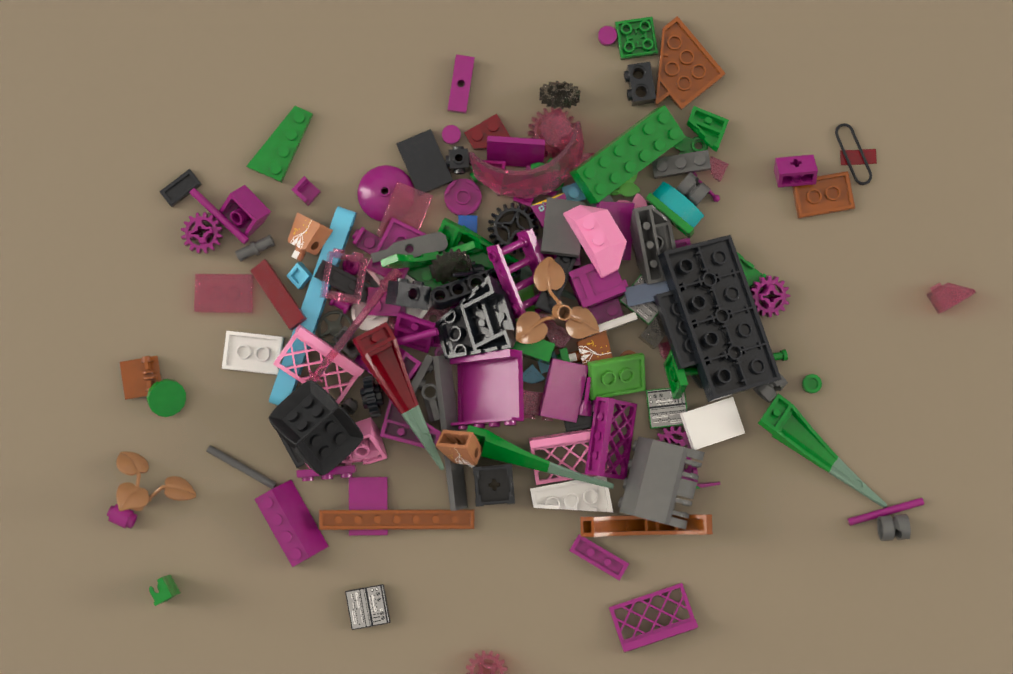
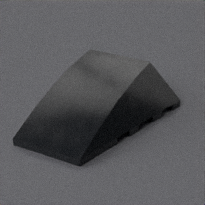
M488 275L481 285H477L472 290L473 292L470 295L461 299L455 308H451L436 322L445 359L514 348L516 342V320L508 295L491 275Z

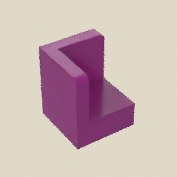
M305 176L291 189L307 206L321 193Z

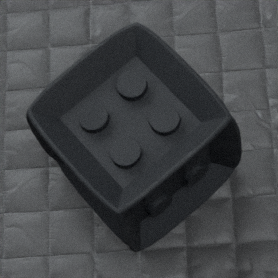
M312 380L303 383L295 389L268 417L271 425L286 443L295 449L299 457L314 472L321 476L338 466L358 447L364 438L361 430L348 413L338 405L326 390Z

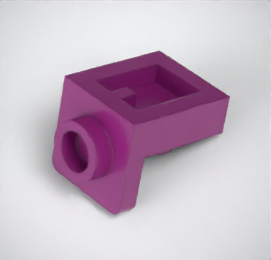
M361 227L360 230L357 229L352 236L353 245L370 255L375 252L381 238L367 231L364 227Z

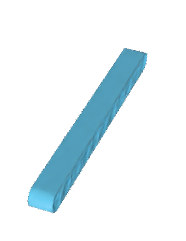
M339 206L334 213L330 229L333 231L322 247L301 307V311L307 319L300 325L313 334L317 330L318 322L332 287L316 279L314 275L322 260L339 267L357 214L354 211ZM297 327L293 330L291 337H292L293 334L295 333V330L297 329ZM296 338L292 344L293 352L305 350L304 343ZM295 354V364L305 363L306 354ZM292 355L284 356L281 364L285 367L292 366ZM303 367L296 368L297 374L299 376L301 375ZM279 369L269 403L279 405L296 389L298 380Z

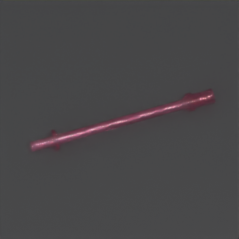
M392 268L387 276L379 281L380 288L315 372L308 371L311 375L308 381L323 382V379L320 378L387 292L388 281H396L397 278H400L403 275L401 271Z

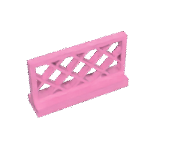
M300 324L273 363L302 384L307 382V379L313 381V378L324 376L325 387H322L329 393L328 389L340 388L341 394L335 400L338 405L356 379L364 372V368ZM296 338L304 343L305 350L293 352L292 344ZM317 351L320 354V360L309 362L308 352ZM305 353L307 363L296 365L294 355ZM292 355V366L285 367L279 363L284 356ZM330 361L335 363L336 371L325 373L324 363ZM321 363L323 373L312 375L310 365ZM308 366L309 376L300 377L297 374L296 368ZM348 372L353 375L349 382L341 383L339 373ZM337 374L339 384L328 386L326 376Z
M591 428L529 438L531 453L535 455L536 450L543 449L548 453L545 460L553 456L559 461L558 465L564 464L569 469L578 472L575 468L579 462L583 461L585 464L587 462L583 457L588 452L589 445L585 443L590 441ZM580 443L587 447L581 456L572 451L574 446ZM561 446L567 450L562 459L553 454L555 449ZM569 453L579 458L573 467L564 462ZM534 470L536 485L572 480L571 478L558 475L551 478L554 474H550L547 479L539 480V471ZM581 473V474H584V475H587V476H596V475H590V474Z

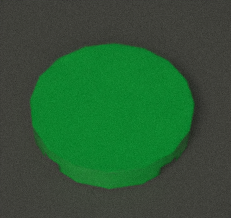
M163 379L150 387L147 394V402L152 412L162 417L173 416L184 407L186 392L176 380Z

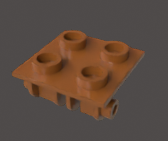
M144 356L140 359L120 362L125 400L147 396L150 387L157 381H161L158 356Z

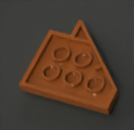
M677 16L662 29L655 105H659L667 97H670L678 108L682 110L725 76L726 73Z

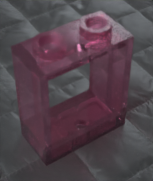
M334 248L333 251H329L320 298L359 305L361 303L368 258H364V254L352 252V255L345 254V250ZM333 258L360 263L355 295L327 290Z

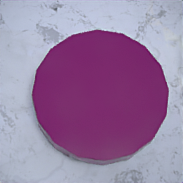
M466 178L456 179L447 186L444 192V201L451 213L457 216L471 215L479 209L482 194L479 186L474 181Z

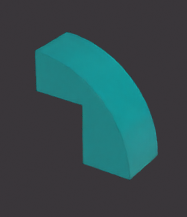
M664 181L653 192L656 198L693 228L704 217L703 213L689 199Z

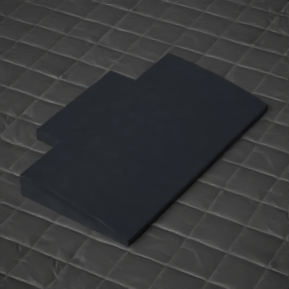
M731 235L663 251L658 255L670 291L653 296L678 370L696 366L707 401L711 402L781 380Z

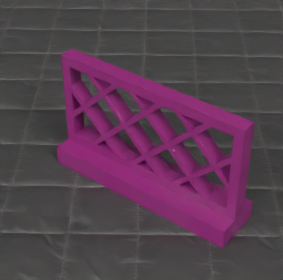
M596 397L585 474L622 480L627 478L637 404L613 398ZM615 404L617 411L613 414ZM629 406V415L626 417L624 410ZM620 415L623 421L618 425L616 418ZM611 424H612L613 427H614V430H613V432L610 434ZM626 426L627 431L623 436L621 429ZM616 435H618L620 441L617 444H615L613 438ZM610 444L612 449L607 453L608 445ZM623 445L624 452L621 455L618 449ZM613 454H615L617 460L614 463H612L610 457ZM607 463L609 468L605 471V465ZM619 464L621 466L620 475H618L615 469Z
M682 583L609 607L624 653L698 628ZM680 588L682 598L678 603L670 599L669 596L671 591ZM660 596L665 599L661 609L650 604L653 597ZM667 600L678 605L674 615L663 611ZM642 602L647 605L643 615L632 611L635 603ZM631 604H632V606H631L630 609H628L627 607H625V606H628V605H631ZM648 607L659 611L655 622L644 617ZM679 607L686 609L690 618L681 620L675 617ZM623 608L629 612L625 620L622 621L616 618L614 610ZM630 613L641 617L636 628L626 623ZM661 613L672 618L669 625L662 626L657 623ZM643 619L653 623L649 632L645 633L638 629ZM624 625L635 630L633 636L625 640L621 633ZM655 625L661 627V628H658V629L653 630L654 627H655ZM637 631L642 633L640 635L635 636Z

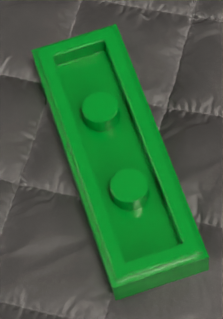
M649 193L646 197L647 204L653 205L655 209L671 220V224L688 238H691L694 234V228L653 194Z

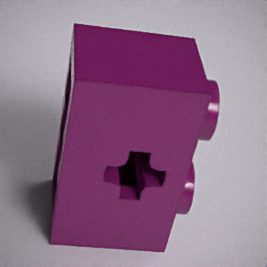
M814 155L775 158L774 174L778 188L816 184L818 169Z

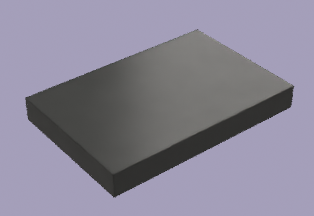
M547 197L541 253L579 258L581 243L563 213L579 205H585V202Z

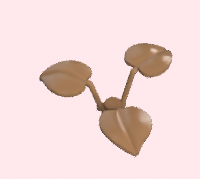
M546 257L535 269L533 281L537 290H548L557 304L552 308V315L540 319L539 314L536 312L528 311L523 313L516 323V341L523 344L541 341L548 332V328L543 322L551 319L554 320L555 318L566 321L565 329L568 335L573 338L581 339L599 333L598 323L587 308L583 309L582 306H575L571 309L568 305L562 304V301L552 292V290H558L565 282V273L552 257Z
M123 451L119 453L116 460L118 469L126 475L133 476L136 474L137 476L136 486L133 483L125 482L120 484L117 489L116 500L120 512L128 509L135 511L143 510L148 501L151 502L152 498L161 490H165V496L172 500L184 501L196 498V493L192 486L185 479L178 476L166 478L165 485L160 486L149 495L146 489L139 487L140 473H147L149 470L146 459L134 452Z

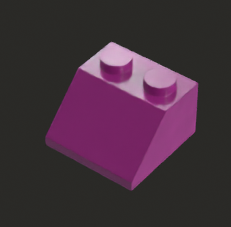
M246 185L231 192L219 210L248 238L265 222L271 213Z

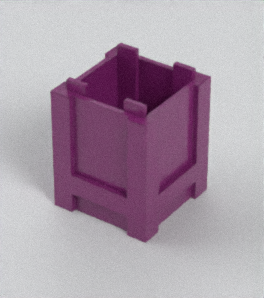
M592 263L569 272L568 280L579 306H582L583 309H589L623 296L624 292H626V287H628L626 279H621L618 270L601 278Z

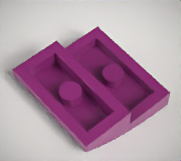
M399 311L394 327V336L399 338L433 329L436 323ZM433 337L403 345L428 353Z

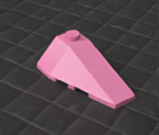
M370 417L355 422L364 438L358 447L340 464L345 463V466H350L355 462H363L364 465L387 459L386 449L382 437H380V430L373 419Z

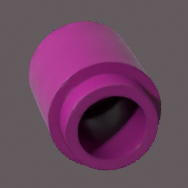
M117 504L115 506L112 505L107 512L108 521L125 529H131L138 517L131 509L120 512Z

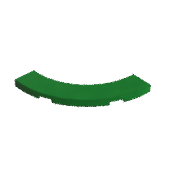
M471 241L452 247L442 254H439L438 251L424 253L419 258H414L413 255L394 254L381 259L380 262L382 267L393 269L428 266L446 262L448 258L458 259L482 251L483 247L481 243Z

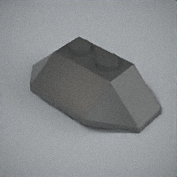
M653 205L634 208L632 210L630 231L637 266L647 285L666 281L658 255L663 251L676 248L671 220L655 209Z

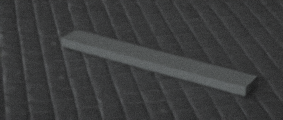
M444 355L433 356L441 432L442 430L459 431L458 426H451V423L458 422L450 359H445ZM444 455L450 510L468 508L463 464L453 463Z

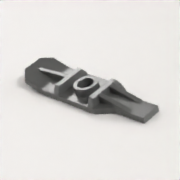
M436 232L394 242L386 250L371 253L373 263L394 254L413 255L415 258L424 253L445 251L448 243L446 235ZM407 246L413 247L411 253L406 252Z

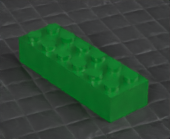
M663 105L654 109L569 173L589 203H598L686 136L667 107Z

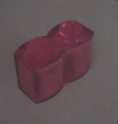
M546 314L539 315L540 319L548 317ZM554 320L544 321L543 323L548 328L545 338H548L549 342L555 343L556 348L563 349L570 341L571 336L568 335L565 328L556 325Z

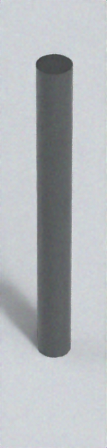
M211 445L208 447L206 452L267 487L275 488L277 483L215 447Z

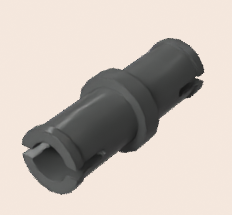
M268 235L256 242H250V245L236 250L235 253L240 262L253 255H260V252L275 246L271 235Z

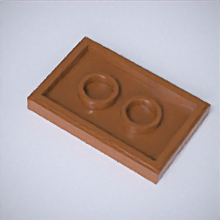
M848 171L817 176L816 184L792 186L798 219L855 209Z

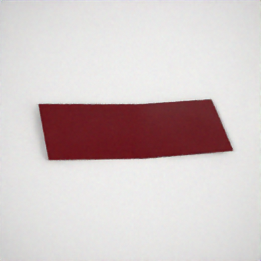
M862 149L867 163L877 164L876 149ZM840 150L841 165H848L842 150ZM845 150L851 165L865 164L859 150Z

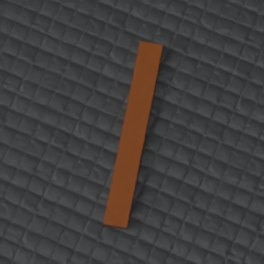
M450 509L319 510V530L474 529V509L454 511Z

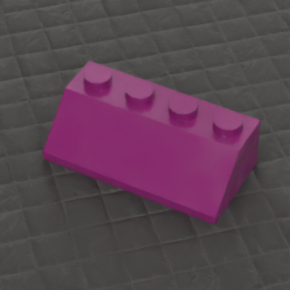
M292 479L254 499L292 567L329 547Z

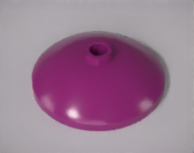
M383 165L371 169L363 176L358 186V201L362 210L370 218L380 222H390L392 217L397 220L402 218L410 210L414 201V187L411 179L404 171L394 166ZM384 188L388 189V193L385 195L381 193Z

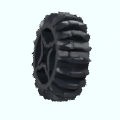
M511 203L510 209L504 204V211L498 207L496 210L499 215L491 214L495 221H488V224L493 225V227L487 228L488 232H494L489 235V239L496 238L492 243L494 245L500 243V248L511 244L518 232L526 230L525 227L519 224L520 216L527 221L529 229L538 230L539 226L533 225L538 219H531L534 212L532 211L527 214V206L522 211V204L520 203L517 208H514V203ZM514 214L511 221L500 222L503 217ZM516 220V228H519V230H515L512 233V237H510L511 232L508 227H512ZM497 227L502 228V230L508 233L507 242L499 236ZM522 247L519 248L520 253H523Z

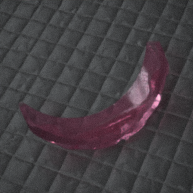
M580 121L576 122L574 133L563 151L553 160L540 167L523 171L504 170L484 162L471 151L468 154L473 174L479 182H482L485 186L503 196L507 195L523 199L550 193L571 177L569 172L575 169L580 162L584 150Z

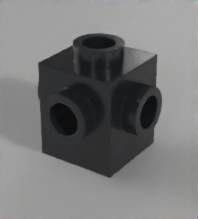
M455 146L452 150H449V155L445 157L446 167H450L451 173L461 175L470 172L469 165H473L472 154H468V148L464 149V146ZM457 157H462V158H463V159H462L461 161H459V162L455 160V158H457Z

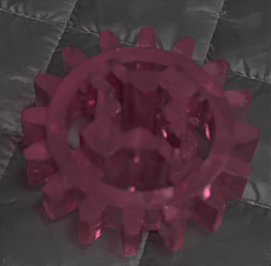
M482 650L481 656L476 652V659H469L472 665H466V669L470 670L466 674H474L476 664L479 666V672L476 674L483 673V666L486 669H491L490 674H494L498 669H500V674H505L503 671L508 670V667L502 666L505 660H499V653L493 656V650H490L489 654ZM484 659H491L495 662L488 663Z

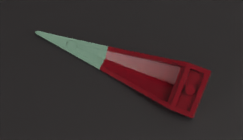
M385 322L355 337L352 341L362 356V361L437 466L443 470L444 465L424 420L396 337L389 325Z

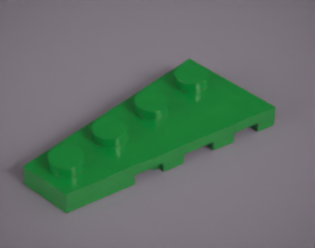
M294 106L246 167L282 183L313 114Z

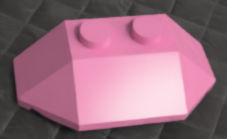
M579 205L564 212V217L600 277L603 278L617 271L627 241L608 209Z

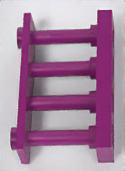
M533 228L518 232V240L500 248L499 244L486 247L488 257L493 263L502 289L508 295L515 319H518L525 313V309L536 304L541 293L539 291V294L523 302L518 294V291L534 284L533 276L535 269L544 260ZM522 247L525 258L507 266L504 255ZM529 265L532 276L515 284L511 273Z

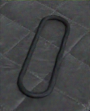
M846 123L838 125L835 129V135L854 180L860 185L870 183L872 172L853 128ZM842 126H847L851 130L869 172V179L866 182H860L854 173L838 135V130Z

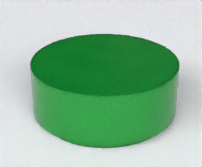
M815 374L807 375L802 380V388L807 393H816L822 387L820 377Z

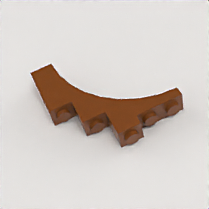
M689 514V518L672 515L674 518L688 521L686 529L632 515L580 517L581 537L713 534L712 514Z

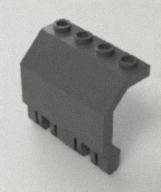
M638 436V440H635L633 443L632 451H634V456L628 463V470L630 472L628 478H625L623 483L625 492L624 496H621L619 499V512L686 529L688 521L674 518L672 515L689 518L687 512L675 511L677 502L685 506H692V501L677 498V495L690 499L694 498L697 482L682 479V476L698 480L699 476L697 474L684 471L686 464L701 468L702 463L688 460L687 457L703 461L705 452Z

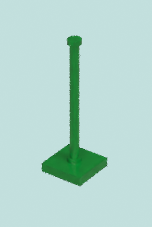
M785 349L773 353L775 361L788 360V354ZM670 350L663 365L673 399H679L688 386L686 376L696 375L698 372L696 367L678 370L672 350Z

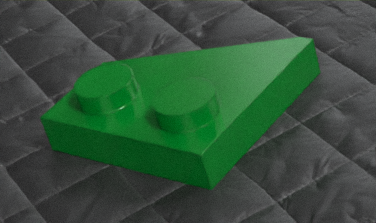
M694 106L686 125L713 151L717 152L729 120Z

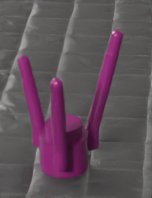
M590 377L587 378L584 400H581L578 415L592 416V412H594L595 400L592 401V404L591 401H588Z

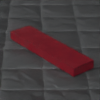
M264 259L250 270L290 330H294L307 319L268 260Z

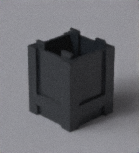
M512 464L473 467L476 507L506 503L515 504ZM492 479H496V482L498 483L500 482V486L497 487V490H493L492 487H489V483H492Z

